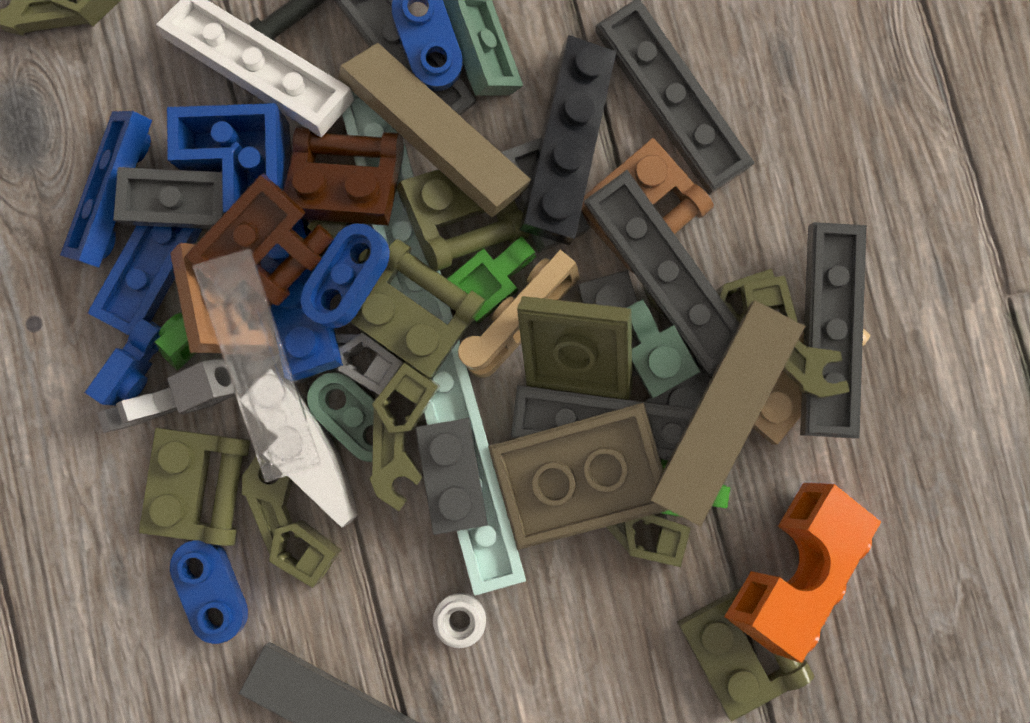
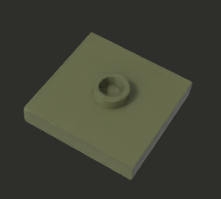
M522 296L517 307L527 386L629 400L633 387L631 308Z

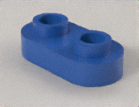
M393 0L392 19L411 73L432 91H443L453 86L461 74L463 61L462 53L443 0ZM421 2L427 6L428 11L425 15L417 17L412 15L408 8L412 3ZM433 52H439L446 58V63L438 68L432 67L426 61L427 56Z
M351 224L339 231L302 289L301 307L305 315L310 320L327 328H339L352 321L388 265L390 249L386 239L366 224ZM370 249L368 260L359 264L361 252ZM340 294L341 301L339 305L331 310V299L335 295Z
M192 540L181 545L171 558L170 575L190 626L201 640L211 644L224 643L236 636L244 628L248 619V606L227 553L221 545L207 544L199 540ZM192 558H197L202 562L204 569L201 576H195L190 572L189 563ZM211 608H217L222 612L224 617L222 625H214L210 621L209 611Z

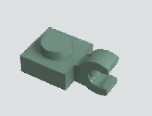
M644 300L637 301L627 307L631 308L632 333L638 342L637 345L632 347V365L651 398L659 396L700 373L674 325L659 332Z

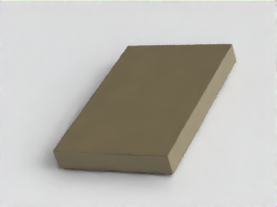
M644 402L488 446L517 550L668 511V509L649 499L664 469Z

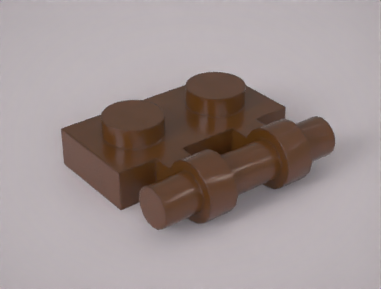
M263 173L185 257L228 295L243 279L249 283L255 291L244 302V305L252 314L260 318L273 304L279 306L290 295L288 288L306 269L310 271L315 269L322 258L321 253L331 244L334 238L319 224L305 239L291 229L306 212ZM278 243L289 255L272 273H269L258 263Z

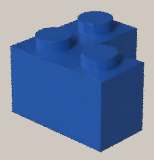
M276 103L167 107L168 161L179 170L222 172L223 212L226 213L263 173L282 191L284 190L291 163L290 123Z

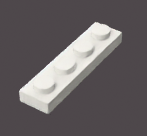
M179 0L156 24L164 39L262 101L276 103L283 114L321 138L354 101L350 87L208 0Z

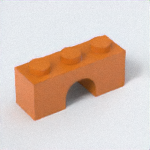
M803 483L778 525L780 529L792 537L798 547L799 565L796 573L786 582L777 576L751 571L724 617L771 653L802 663L806 655L817 645L820 638V630L833 607L844 597L847 588L846 584L859 561L869 552L872 546V538L881 521L835 484Z

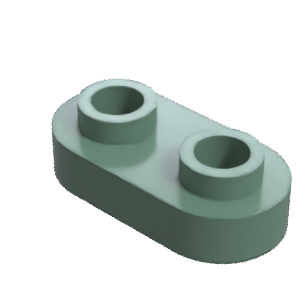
M327 373L320 376L312 383L308 391L307 403L311 414L355 457L362 461L372 462L373 445L367 441L366 432L373 426L374 407L372 404L375 399L347 375ZM341 390L346 396V403L341 409L335 410L329 404V397L332 392Z

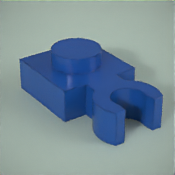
M141 318L130 332L128 342L123 349L116 348L84 393L102 405L117 406L116 403L122 400L137 397L144 389L148 380L145 374L153 364L149 360L159 351L155 341L160 337L159 331L161 326L153 321L150 323Z

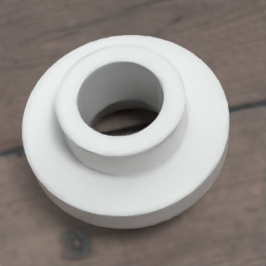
M455 593L445 597L438 604L433 616V627L436 635L444 644L453 648H466L476 643L483 635L486 627V613L482 604L475 597L465 593ZM459 610L466 612L470 618L469 625L465 628L454 627L450 621V616L453 612Z

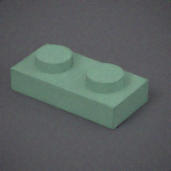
M443 0L462 53L466 75L475 96H510L523 87L492 0Z

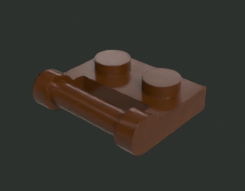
M297 126L293 134V155L283 192L306 212L300 219L389 226L404 153L403 137L399 133L384 132L382 137L324 134L321 138L311 130ZM317 154L380 158L379 167L315 163Z

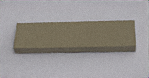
M379 43L340 65L338 79L350 87L361 100L488 215L494 217L526 191L531 179Z
M756 300L750 303L649 497L651 501L700 527L702 526L798 342L805 325Z

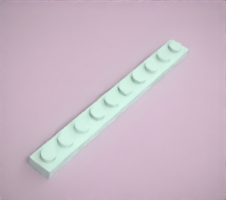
M352 91L354 101L342 114L348 135L382 137L384 132L398 133ZM405 142L397 185L402 180L414 177ZM354 157L356 166L379 167L380 158ZM396 190L389 226L372 224L373 229L386 239L389 246L396 239H400L412 248L410 254L428 265ZM398 271L390 285L448 325L453 318L451 308ZM459 340L431 379L439 384L440 387L424 414L427 425L470 418L488 525L459 530L457 534L473 593L476 596L525 582L526 577L488 448L489 444L469 372L459 359L458 349L461 344Z

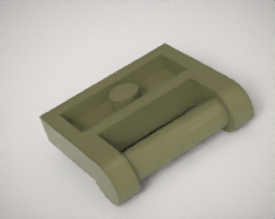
M439 169L402 180L397 185L396 190L429 267L435 271L451 266L453 259L506 240L513 243L521 236L524 239L530 236V233L519 230L523 212L517 208L513 200L496 214L498 222L444 240L439 235L437 229L485 213V211Z
M396 239L389 246L390 258L386 269L356 316L350 322L432 379L479 313L486 299L473 290L469 294L410 254L412 248L400 239ZM398 271L456 311L448 325L390 285Z
M155 428L139 533L199 540L212 545H235L237 528L232 527L238 484L243 456H248L251 440ZM213 451L221 453L211 524L201 523L200 519L210 454Z
M741 587L677 621L726 716L731 722L787 691L806 686L815 677L806 660L799 663L776 654L773 655L780 669L766 675L744 632L724 617Z

